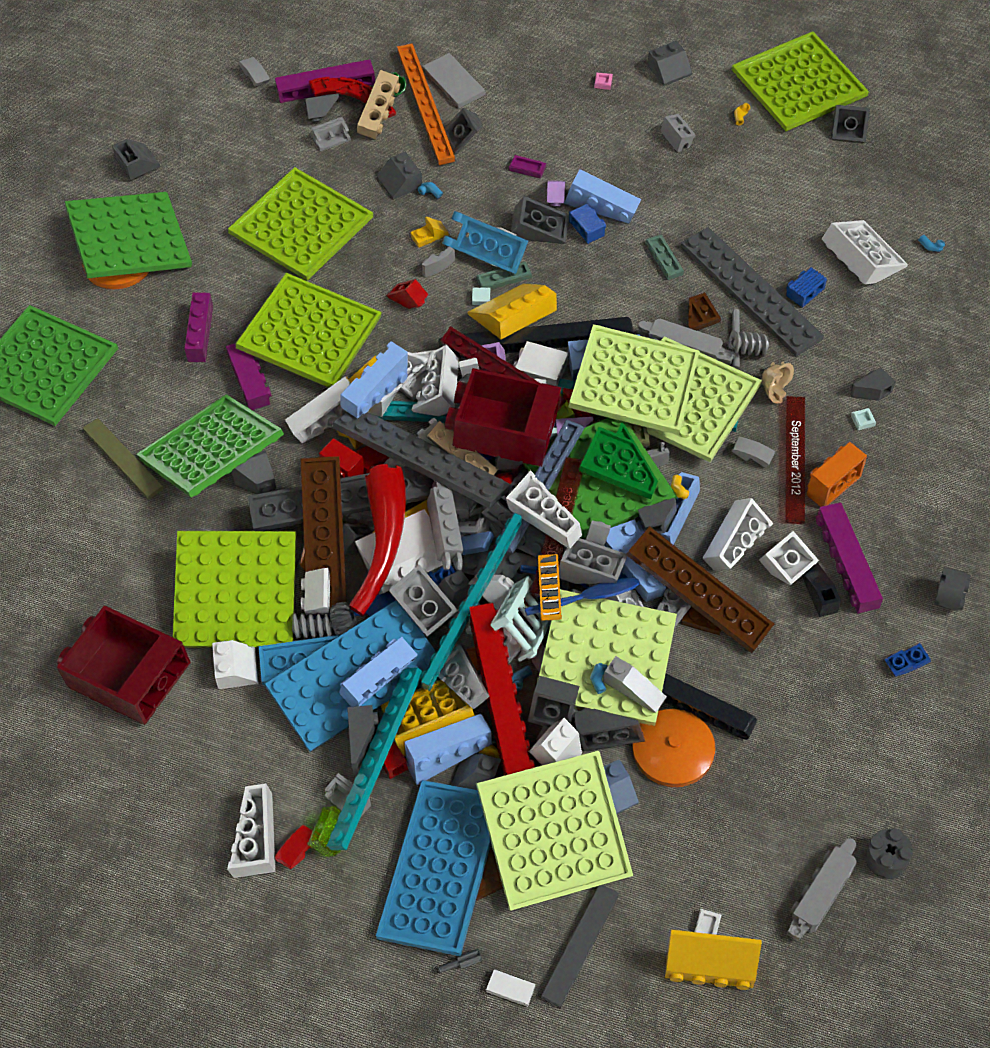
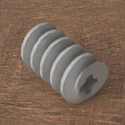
M733 330L729 337L728 347L730 350L734 348V353L736 354L739 349L741 354H745L747 350L748 355H751L754 350L755 356H758L761 351V356L765 357L769 347V337L765 334L759 335L758 333L752 334L751 332L745 333L744 331L738 332Z
M296 613L293 614L292 631L297 639L301 638L302 633L305 639L309 638L310 633L312 638H316L318 633L320 637H325L326 633L328 636H333L334 629L327 613H325L323 619H321L319 613H317L316 619H313L311 613H309L308 619H305L303 613H301L300 619H297Z

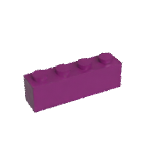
M192 293L185 342V353L188 362H206L213 312L210 293Z
M236 343L226 346L228 358L248 408L255 410L270 405L269 397H272L269 386L265 387L264 385L266 379L264 373L259 372L261 367L258 359L254 360L253 355L236 349Z

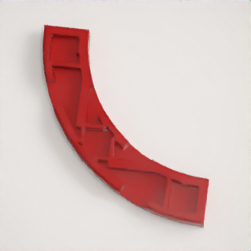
M322 77L309 81L315 97L327 94H342L354 97L365 104L373 87L363 82L345 77ZM389 106L388 118L396 116L393 106Z

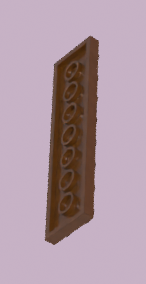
M339 456L300 458L305 571L309 572L328 568L330 574L331 608L336 603L347 602Z
M650 526L626 554V556L750 653L755 651L775 625Z

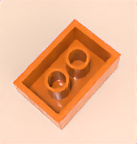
M851 442L841 446L834 456H829L821 467H816L811 472L810 482L807 485V496L820 507L829 505L862 476L867 455Z

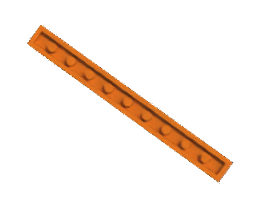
M413 43L398 46V55L439 165L455 162V156Z

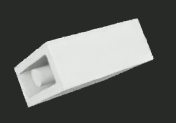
M527 341L525 347L520 349L519 360L515 361L513 366L533 379L546 380V384L558 387L559 380L562 378L568 364V353Z

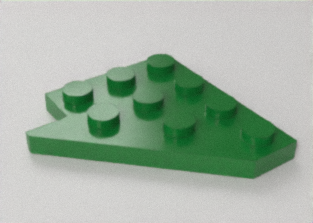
M624 423L620 424L617 433L598 426L579 471L651 500L658 480Z

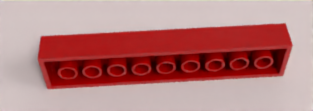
M489 603L469 607L470 628L482 682L489 694L486 700L499 751V758L501 759L503 776L535 768L533 759H530L529 740H526L525 722L524 720L521 721L522 710L520 702H517V688L512 680V666L508 664L509 654L507 646H504L503 628L495 631L490 625L498 609L495 610L494 604Z

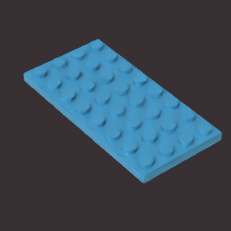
M397 601L392 602L265 683L264 686L309 753L349 727L347 707L351 706L339 694L340 684L346 678L354 675L356 670L363 664L366 665L372 661L371 658L380 651L382 653L386 650V645L393 639L398 640L403 637L418 654L416 659L405 669L418 667L422 672L425 669H429L431 665L430 659L436 651ZM402 671L361 706L372 705L374 711L382 704L388 702L392 697Z
M422 780L376 933L378 940L461 956L491 846V839L478 790Z

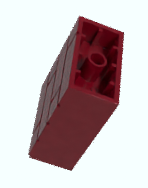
M472 368L468 383L458 381L454 403L460 404L459 409L449 407L445 429L454 431L452 446L473 452L478 451L477 453L495 457L500 456V458L513 461H523L522 463L542 467L558 413L561 387Z
M104 605L96 616H90L84 622L81 636L72 647H66L60 653L57 669L70 689L104 706H108V708L134 721L146 725L155 713L156 708L163 702L191 661L181 641Z

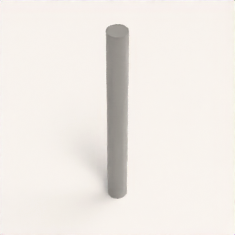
M734 309L732 311V331L737 330L740 332V311ZM740 349L737 354L734 353L732 367L738 370L740 369Z

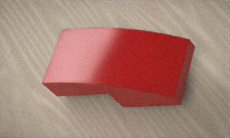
M302 825L280 848L275 856V860L292 869L305 858V852L319 841V834Z

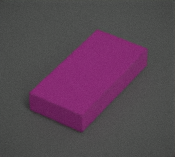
M514 155L509 166V171L540 179L546 169L545 162Z

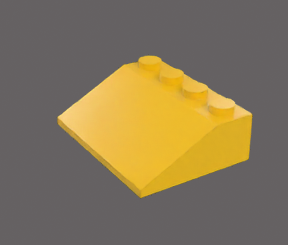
M521 284L468 311V315L499 339H503L557 311L556 293L546 285Z
M442 680L436 681L430 691L419 688L415 690L394 738L403 756H406L405 741L475 716L473 709ZM389 701L381 705L383 713H385Z
M671 930L666 956L665 978H670L673 982L687 980L697 985L712 983L717 987H727L729 985L736 986L740 990H748L754 987L762 940Z

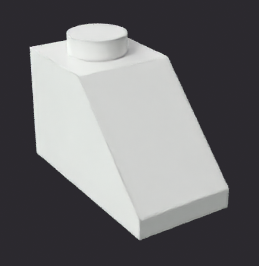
M477 575L469 582L470 585L476 584L478 580ZM494 575L483 597L489 603H493L496 609H499L514 582L504 575Z

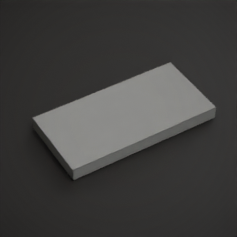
M450 53L422 66L423 71L458 108L486 95L483 87Z

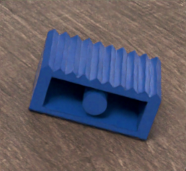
M585 204L569 212V222L588 244L604 237L606 224L603 219H599L594 208H590L588 204Z
M812 267L807 271L803 270L799 274L798 279L795 281L791 280L788 283L786 296L803 308L825 289L827 278Z

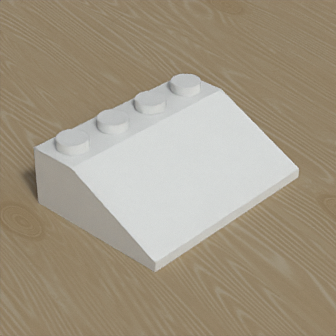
M864 220L831 223L822 237L827 248L832 250L837 255V258L843 261L848 266V269L854 272L859 277L860 282L864 284L877 283L908 266Z
M425 509L404 519L397 555L379 595L387 592L418 565L426 573L443 565L442 561L437 560L430 517ZM375 532L355 541L368 571L372 564L376 545Z

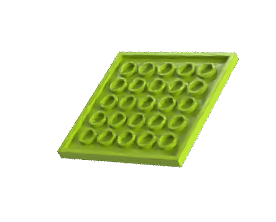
M813 31L732 65V71L785 131L834 111L835 105L846 106L867 97L869 93L865 86Z
M294 167L228 228V233L308 281L373 218V212Z
M285 273L237 341L236 349L330 388L342 378L381 318L382 312Z
M177 531L173 638L181 641L185 648H213L212 643L230 640L255 648L264 645L292 642L296 532Z

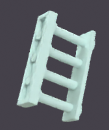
M529 576L513 584L490 624L495 631L502 627L506 628L520 645L522 651L517 658L519 661L526 658L531 659L537 654V649L552 621H541V612L536 613L539 617L538 620L533 614L526 616L525 608L527 606L524 604V601L530 607L538 605L529 593V588L533 583ZM519 610H520L521 613L524 615V617L528 620V622L532 625L533 630H531V628L527 625V623H526V622L523 620V618L519 615V613H518ZM513 620L523 631V633L527 636V641L517 630V628L513 625Z

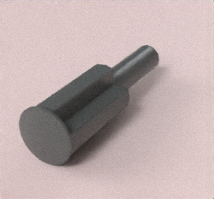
M477 948L457 956V960L439 966L437 969L439 973L458 966L462 969L481 962L482 956Z

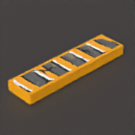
M558 554L538 555L541 621L560 620L562 615Z

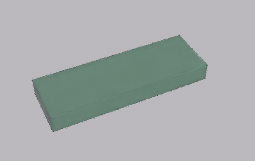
M662 235L646 239L645 244L667 280L684 275V270Z
M526 261L520 263L516 274L501 268L476 275L480 288H490V290L532 278Z

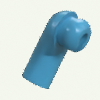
M424 182L418 187V192L422 195L432 193L437 199L443 195V192L433 182Z
M925 235L918 239L928 251L940 252L945 246L944 241L937 240L934 243Z
M602 663L594 666L590 676L597 694L606 691L602 677L608 666Z
M529 666L513 673L512 680L516 684L517 692L523 688L524 679L532 675Z

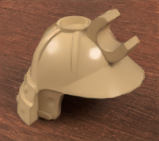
M772 362L771 366L764 370L761 383L765 388L768 398L773 403H783L782 398L786 395L783 388L789 384L794 375V368L790 363L785 364L781 362V365H775V362Z

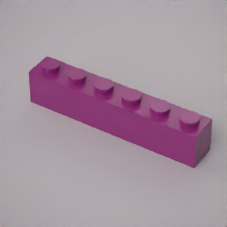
M370 59L275 78L280 103L315 97L309 81L316 78L345 77L358 80L369 86L375 84V73Z
M842 503L819 507L816 523L819 527L821 526L823 539L829 545L831 558L835 559L836 570L843 578V587L849 592L852 607H855L857 614L879 609L883 597Z

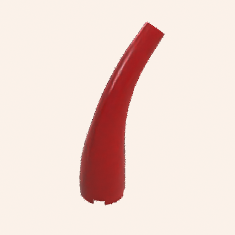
M388 464L377 465L369 469L370 474L368 476L365 475L376 545L368 575L360 590L357 591L349 604V608L361 616L366 613L386 581L396 558L403 532L406 486L403 470L398 465H395V468L388 467Z

